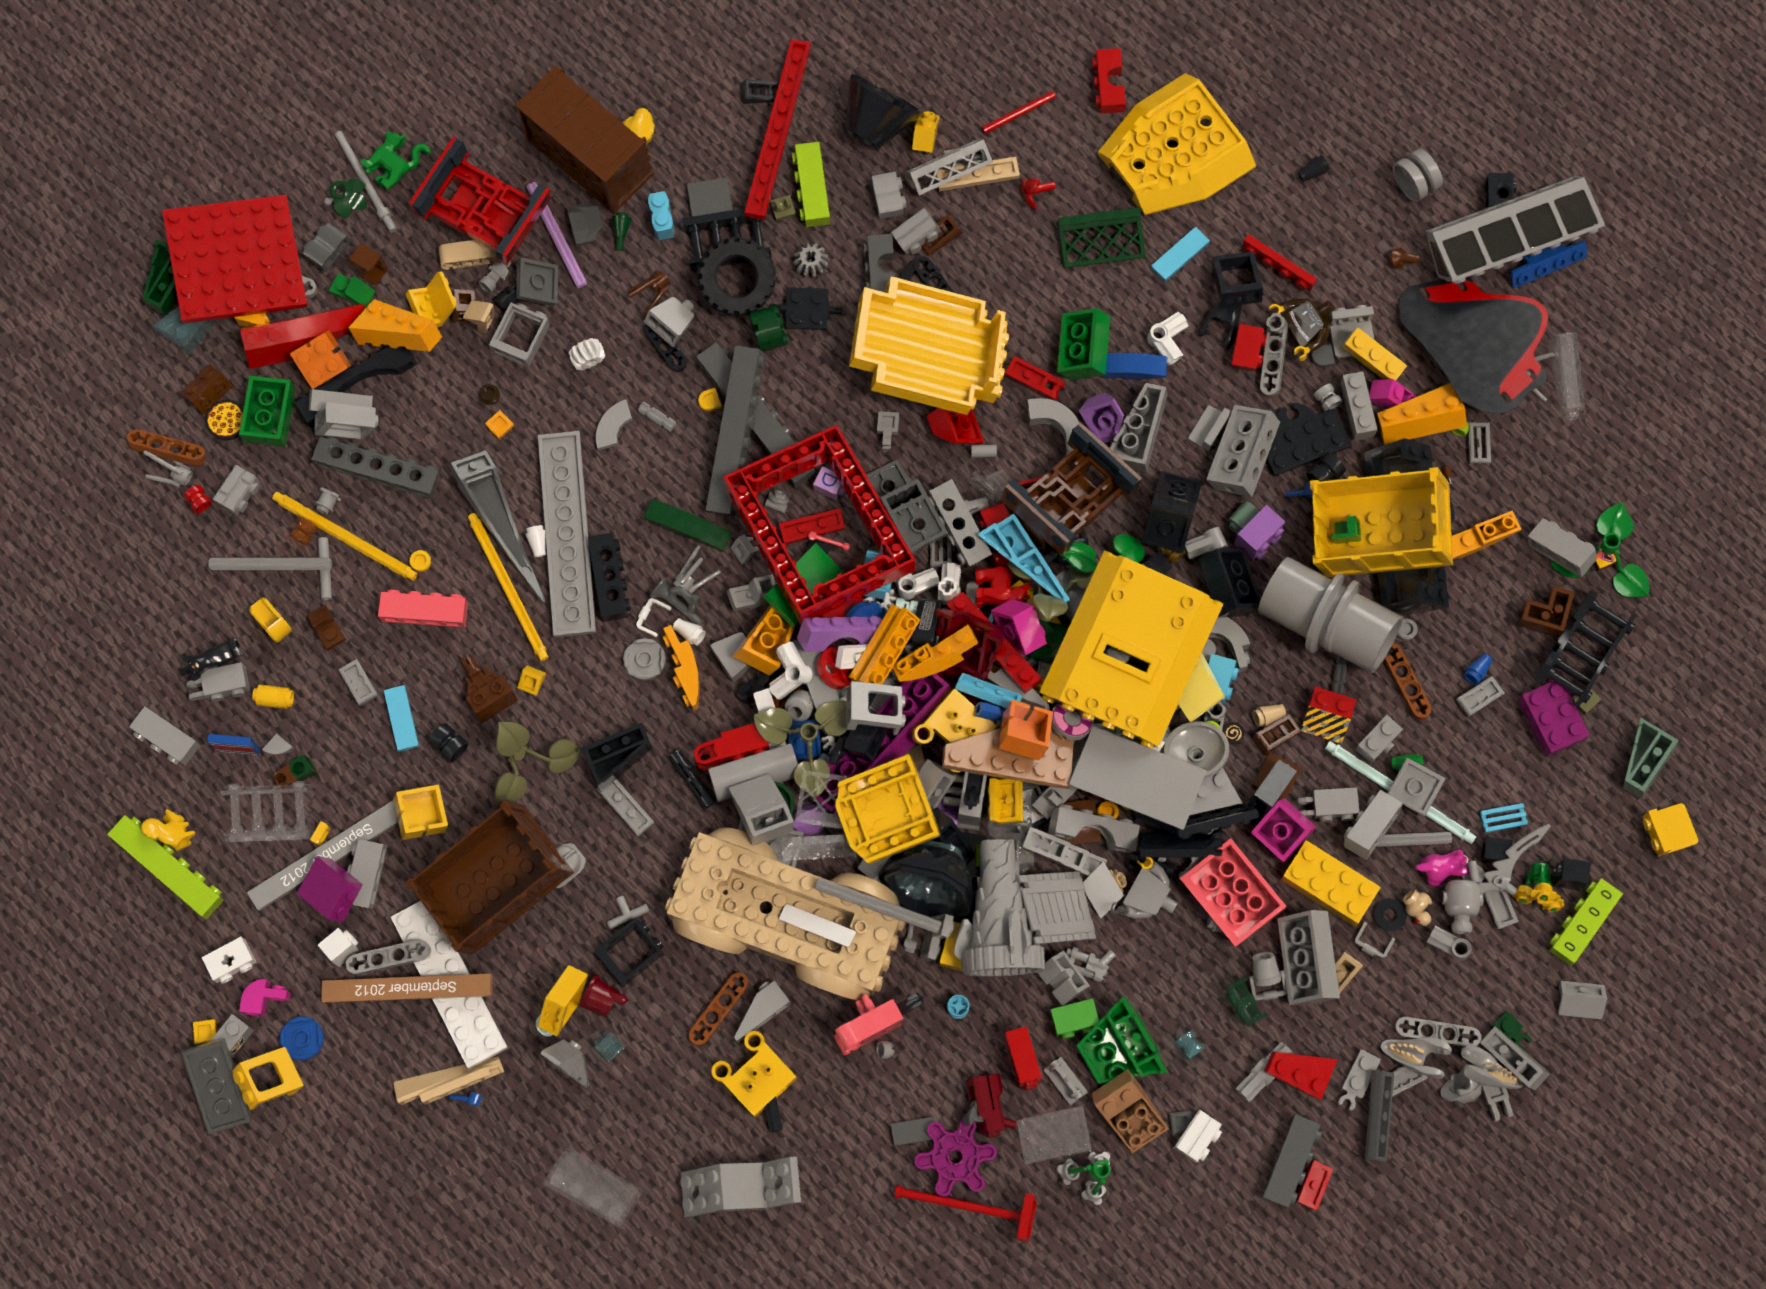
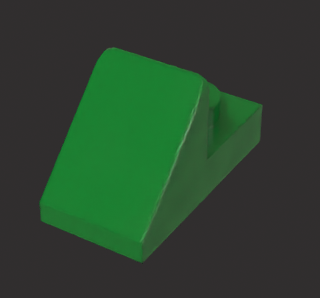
M337 274L329 289L330 294L355 305L363 303L365 309L376 292L357 277L353 276L350 279L341 274Z

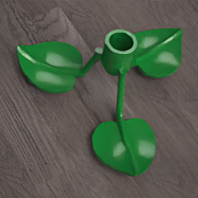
M1618 503L1604 511L1597 521L1598 533L1604 536V539L1596 549V554L1599 551L1607 555L1615 554L1617 569L1620 573L1614 576L1613 586L1618 594L1628 598L1646 597L1649 594L1650 586L1645 572L1635 564H1628L1624 569L1621 568L1620 551L1618 548L1621 540L1631 535L1633 522L1624 503ZM1551 561L1552 567L1558 573L1570 578H1579V576Z
M1119 534L1113 539V548L1118 554L1137 563L1143 560L1145 555L1144 547L1134 537L1127 534ZM1073 543L1071 550L1062 556L1075 569L1085 574L1094 573L1098 565L1094 561L1096 558L1095 551L1085 543Z

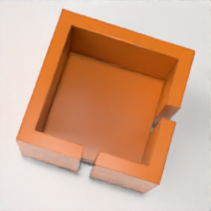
M330 330L290 353L312 389L351 366L342 349L335 354L332 351L339 345Z
M1011 700L1003 712L1002 731L1000 733L998 749L1040 761L1049 747L1053 711L1034 706L1024 721L1023 718L1029 711L1030 705Z

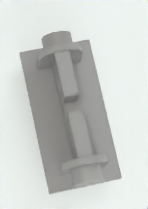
M1062 1057L1053 1061L1044 1069L1070 1106L1088 1093Z

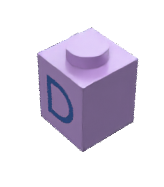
M822 466L813 484L814 491L837 500L839 495L843 496L845 490L834 471Z

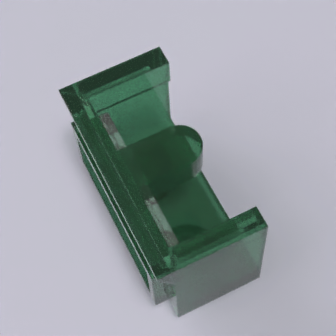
M1244 977L1226 986V994L1242 1024L1250 1027L1265 1019L1267 1014L1265 1012L1261 1013L1255 1002V997L1251 995L1245 984L1248 980Z

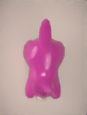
M1460 849L1445 855H1428L1421 860V864L1415 867L1420 872H1426L1427 882L1431 886H1440L1448 876H1465L1469 874V868L1465 867L1468 863V857Z

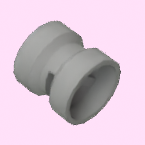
M1330 383L1318 389L1313 395L1317 401L1321 402L1324 412L1336 408L1342 402L1340 396L1334 393V388Z

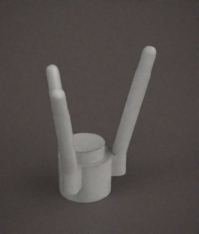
M148 451L143 452L146 456L172 470L170 476L173 480L146 474L145 477L147 479L172 484L178 488L189 483L193 472L190 471L191 468L177 461H173L178 465L174 467Z
M700 545L696 546L673 582L674 586H681L691 594L721 573L720 570H717L693 585L695 580L691 575L703 561V558H699L687 573L685 572L697 555Z

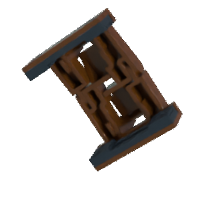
M1082 423L1073 428L1067 444L1073 450L1052 468L1051 473L1048 472L1027 490L1013 479L1005 486L1001 498L1020 518V524L1024 530L1041 545V549L1044 552L1051 546L1061 556L1071 550L1076 535L1085 526L1090 525L1122 494L1127 499L1134 495L1142 480L1141 476ZM1090 465L1107 478L1099 487L1095 486L1085 476Z

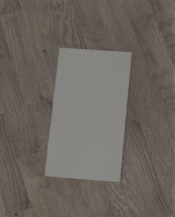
M1093 726L1069 785L1184 830L1207 771Z

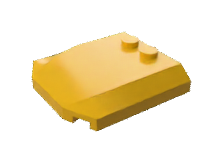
M910 754L838 782L839 790L835 807L849 846L868 864L940 836L934 814Z

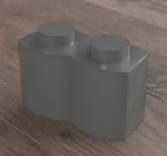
M328 222L325 226H321L318 229L315 239L307 242L304 246L303 255L306 260L326 272L349 245V237Z

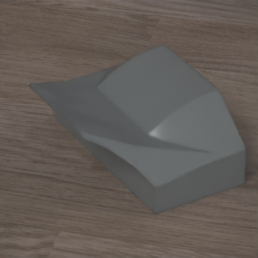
M586 203L567 207L576 246L597 242V233L603 226L598 206H590Z

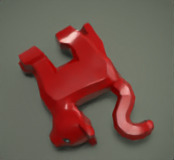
M1000 565L994 568L975 569L976 585H981L983 582H990L991 584L990 588L976 589L977 608H982L984 603L1001 605L1010 599L1027 603L1028 599H1030L1028 594L1030 584L1011 588V579L1015 574L1009 567ZM1023 579L1029 582L1034 581L1033 579Z

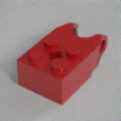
M755 723L722 732L721 738L700 744L693 753L698 769L709 771V768L770 750V746L759 734ZM710 755L709 759L701 760L703 756Z

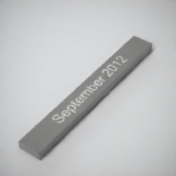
M394 801L389 802L248 891L247 894L256 909L261 911L302 885L316 856L329 858L337 863L352 853L353 845L358 842V839L372 841L397 825L400 817L397 818Z

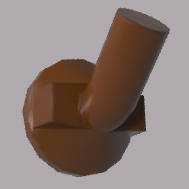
M1403 248L1393 249L1389 257L1390 263L1396 269L1402 268L1405 261L1418 264L1420 259L1418 255L1406 253Z

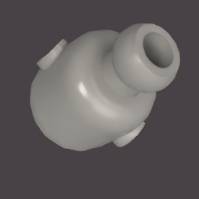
M1449 881L1446 884L1445 891H1443L1442 904H1445L1446 913L1454 917L1452 931L1455 934H1470L1472 932L1470 918L1477 916L1480 906H1483V894H1480V887L1474 881Z

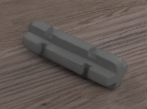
M1337 655V664L1333 677L1334 684L1331 691L1342 695L1348 660Z

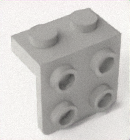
M1359 305L1354 307V309L1337 308L1330 314L1329 319L1332 322L1330 333L1336 358L1353 357L1341 346L1357 327L1374 339L1371 324L1374 315L1373 306Z

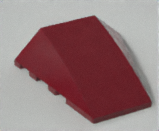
M936 609V617H939L936 636H939V643L966 625L970 626L978 641V644L962 653L964 660L937 673V675L953 689L956 688L961 673L986 681L1004 640L1001 628L969 612ZM957 690L975 706L978 697Z

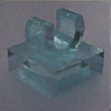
M604 1032L605 1038L600 1042L596 1040L595 1048L610 1062L625 1046L611 1032Z

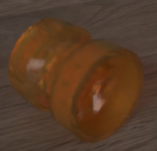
M301 517L297 522V528L293 529L289 535L307 546L311 541L310 537L319 528L309 520Z

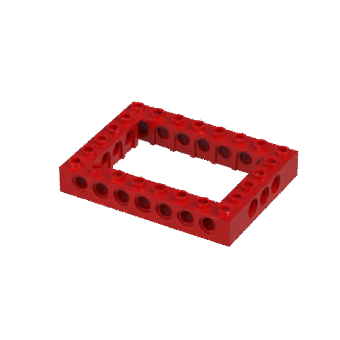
M837 425L723 476L724 488L800 624H802L804 618L819 617L915 571L916 560ZM829 462L882 555L876 556L875 560L862 566L860 564L857 565L855 569L843 575L840 573L836 578L822 584L821 582L813 588V595H811L806 586L805 578H802L798 572L795 560L792 561L789 556L786 544L780 540L777 528L771 524L767 517L766 509H763L758 501L757 494Z

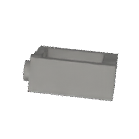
M510 302L489 344L491 351L529 368L550 326L547 316L540 311H530L528 307L521 303L516 305ZM515 316L540 326L528 352L503 343Z
M326 402L315 415V435L364 440L378 425V415H376V408Z

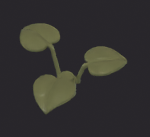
M1009 561L1007 563L1010 570L1018 577L1032 579L1012 562ZM1078 570L1072 571L1070 575L1072 580L1065 588V593L1067 594L1074 584H1077L1079 588L1087 589L1094 573L1085 574ZM1038 584V594L1033 596V603L1038 610V618L1048 622L1052 621L1054 617L1066 613L1068 605L1060 598L1042 594V586Z
M838 700L822 704L815 713V719L821 724L820 726L813 723H805L801 728L789 730L792 726V718L784 709L771 708L754 715L756 729L767 742L782 744L786 741L787 733H799L801 740L808 743L809 762L804 761L797 765L794 771V779L799 788L812 797H818L825 790L830 778L828 764L821 759L813 761L812 742L816 740L818 730L822 728L830 736H840L848 730L846 729V701Z
M498 722L496 749L502 756H509L508 761L512 765L514 774L507 772L499 778L495 788L496 805L500 806L506 800L516 802L525 794L527 782L524 777L518 776L519 772L515 761L524 758L525 753L544 761H549V770L554 773H561L571 768L577 761L580 747L568 739L558 740L550 747L549 757H545L529 750L527 747H523L528 743L530 737L529 731L524 726L514 722Z

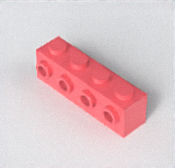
M388 590L387 592H381L378 617L381 622L466 628L468 602L466 598L458 594H451L450 597H445L439 593L421 595L420 592L409 591L408 594H404L398 590Z

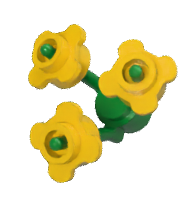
M1545 863L1532 864L1531 872H1527L1525 886H1518L1517 891L1512 895L1522 904L1532 903V900H1537L1539 904H1542L1543 910H1548V912L1559 911L1565 906L1561 896L1553 892L1549 866ZM1531 881L1536 884L1534 889L1530 887Z

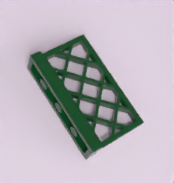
M1140 207L1058 218L1057 225L1064 268L1146 258ZM1136 223L1137 232L1134 236L1123 230L1127 224ZM1107 226H1113L1119 230L1113 239L1103 233ZM1087 229H1094L1099 233L1093 241H1090L1083 235ZM1072 231L1078 235L1073 244L1065 240L1064 232ZM1120 233L1131 239L1124 248L1115 242ZM1100 235L1110 242L1105 250L1094 244ZM1080 238L1090 244L1084 253L1074 247ZM1133 241L1140 246L1141 254H1131L1126 249ZM1112 244L1121 250L1118 257H1112L1106 253ZM1091 247L1102 253L1098 259L1092 260L1086 256ZM1071 249L1081 255L1077 262L1068 263L1067 255Z

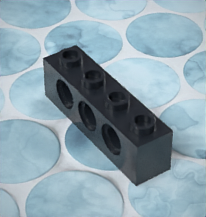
M1488 173L1485 180L1486 209L1514 199L1517 182L1513 181V173ZM1497 194H1503L1506 198H1499ZM1510 217L1486 225V250L1490 257H1497L1518 248V239L1514 237L1516 229ZM1498 232L1505 233L1506 237H1501Z
M613 532L588 537L601 618L603 622L628 618L627 611H631L629 598L625 599L624 591L628 590L626 579H622L620 571H624L622 558L618 559L617 551H621L619 539L614 538ZM608 553L612 555L611 559L608 561H603L601 559L604 554ZM607 574H615V578L613 580H605V576ZM613 593L619 595L615 601L608 600V597Z

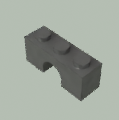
M892 234L868 235V243H864V254L869 255V262H865L866 274H870V281H866V286L869 289L885 293L886 285L891 276L895 277V272H883L879 269V265L884 261L894 260Z

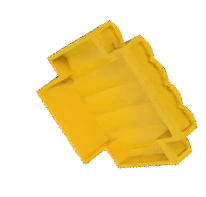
M891 276L886 285L885 293L864 287L860 295L849 366L873 372L871 391L967 415L971 409H974L976 399L994 403L996 398L1001 396L1002 386H1000V380L1003 379L1005 369L1002 368V363L1005 362L1007 355L1004 347L1009 339V334L1006 333V312L998 310L992 321L987 320L986 301Z

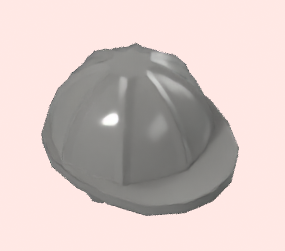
M1467 1064L1462 1066L1461 1072L1452 1074L1450 1076L1451 1079L1442 1086L1440 1093L1444 1100L1450 1102L1459 1101L1465 1104L1473 1102L1481 1095L1482 1084L1467 1078L1463 1073V1069Z

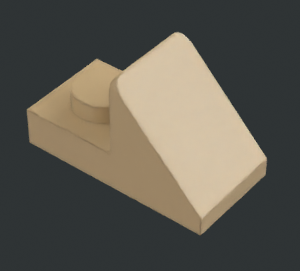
M473 300L470 302L463 318L476 324L478 332L486 334L494 319V305L488 302Z
M1346 952L1335 959L1339 994L1362 967L1360 962Z

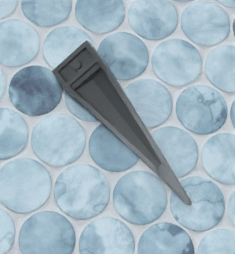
M485 450L451 462L449 469L458 482V488L541 604H545L546 600L515 526L497 468L488 452Z

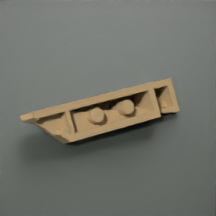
M497 1056L489 1058L471 1069H468L465 1064L394 1082V1089L399 1104L403 1105L420 1098L422 1103L426 1105L503 1073L504 1070Z

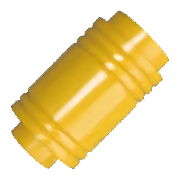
M259 684L253 690L252 699L256 702L257 706L287 709L293 705L294 691L290 690V688Z

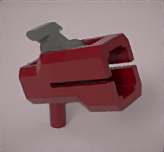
M1000 1074L987 1075V1077L986 1075L977 1076L966 1080L970 1109L963 1117L965 1126L972 1125L973 1121L978 1122L980 1134H987V1138L1000 1136V1131L1005 1130V1127L1016 1128L1017 1121L1003 1117L999 1098L1003 1093Z

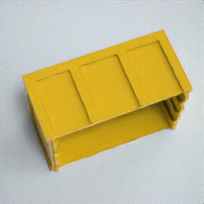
M1438 467L1429 468L1427 471L1408 473L1397 471L1390 472L1389 475L1360 478L1350 476L1348 479L1310 481V489L1313 493L1315 547L1313 564L1326 577H1334L1338 573L1356 575L1453 565L1449 482ZM1347 516H1356L1360 520L1361 541L1336 544L1331 539V535L1335 534L1334 523L1347 521Z

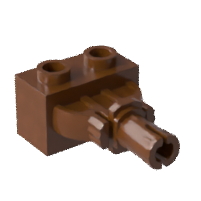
M471 654L465 655L470 664L466 662L464 657L460 659V664L473 681L471 683L468 677L465 678V682L468 685V696L466 699L481 723H484L518 701L502 675L498 676L489 672L486 666L482 667L486 674L484 675Z

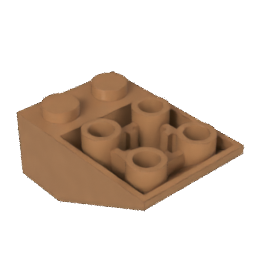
M1128 1069L1092 1093L1094 1105L1132 1153L1169 1129L1141 1085Z

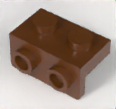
M209 364L180 394L202 414H206L210 407L232 387V384L221 372Z

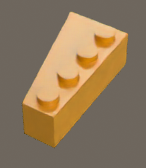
M375 299L349 326V330L358 345L371 343L373 346L380 347L381 344L389 345L390 348L404 346L408 350L430 352L442 338L433 320Z
M1451 383L1377 413L1379 430L1384 445L1404 438L1414 439L1467 427L1465 406Z
M770 605L732 657L767 675H771L781 666V661L776 653L777 648L790 641L794 627L792 628Z

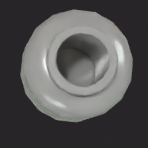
M797 690L786 701L785 710L790 714L792 720L802 722L811 716L815 706L809 692Z

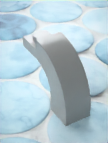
M1044 398L1028 399L1029 425L1049 424L1060 430L1065 439L1066 454L1068 455L1073 449L1067 443L1072 429L1079 424L1077 417L1069 408L1057 401Z
M1217 617L1208 638H1217L1225 642L1229 646L1234 660H1236V668H1239V672L1246 671L1248 664H1250L1247 651H1243L1250 646L1246 633L1230 618Z

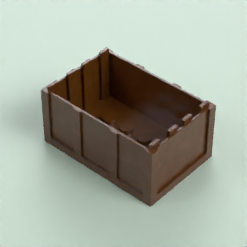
M555 65L515 105L526 140L613 214L653 176L651 172L652 164L649 163L651 159L648 154V147L646 146V138L644 136L642 138L637 136L615 115L611 114L591 97L588 92L565 75L563 67L559 69Z
M508 800L504 801L500 808L481 824L472 827L469 830L470 833L448 851L439 854L435 858L436 860L416 877H411L405 882L409 890L414 891L451 941V946L455 952L476 953L574 873L525 806Z

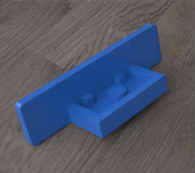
M1582 240L1568 247L1561 243L1560 246L1549 249L1547 247L1541 249L1542 252L1537 255L1530 256L1528 254L1522 256L1523 259L1521 261L1525 265L1510 272L1513 288L1522 286L1587 258L1586 242Z

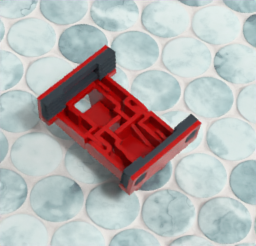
M453 137L410 200L409 205L415 215L425 221L431 215L496 251V260L508 265L550 201V189L539 183L530 197L505 184L494 176L466 162L470 154L464 142ZM451 180H453L458 190L451 201L442 198L441 195Z

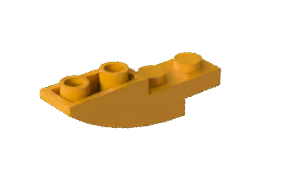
M1513 511L1453 535V559H1460L1521 531Z
M670 625L663 628L665 635L662 638L667 648L672 647L674 654L671 656L676 666H679L674 669L676 676L673 679L677 688L682 687L685 692L682 698L686 706H691L693 711L698 709L700 694L699 674L695 657L689 641L686 640L680 643Z
M966 625L933 647L929 643L923 645L895 663L893 670L900 682L931 676L964 660L962 653L978 644V641L970 626Z

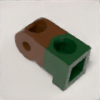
M302 754L275 772L272 777L280 792H285L305 779L315 776L318 772L310 758Z

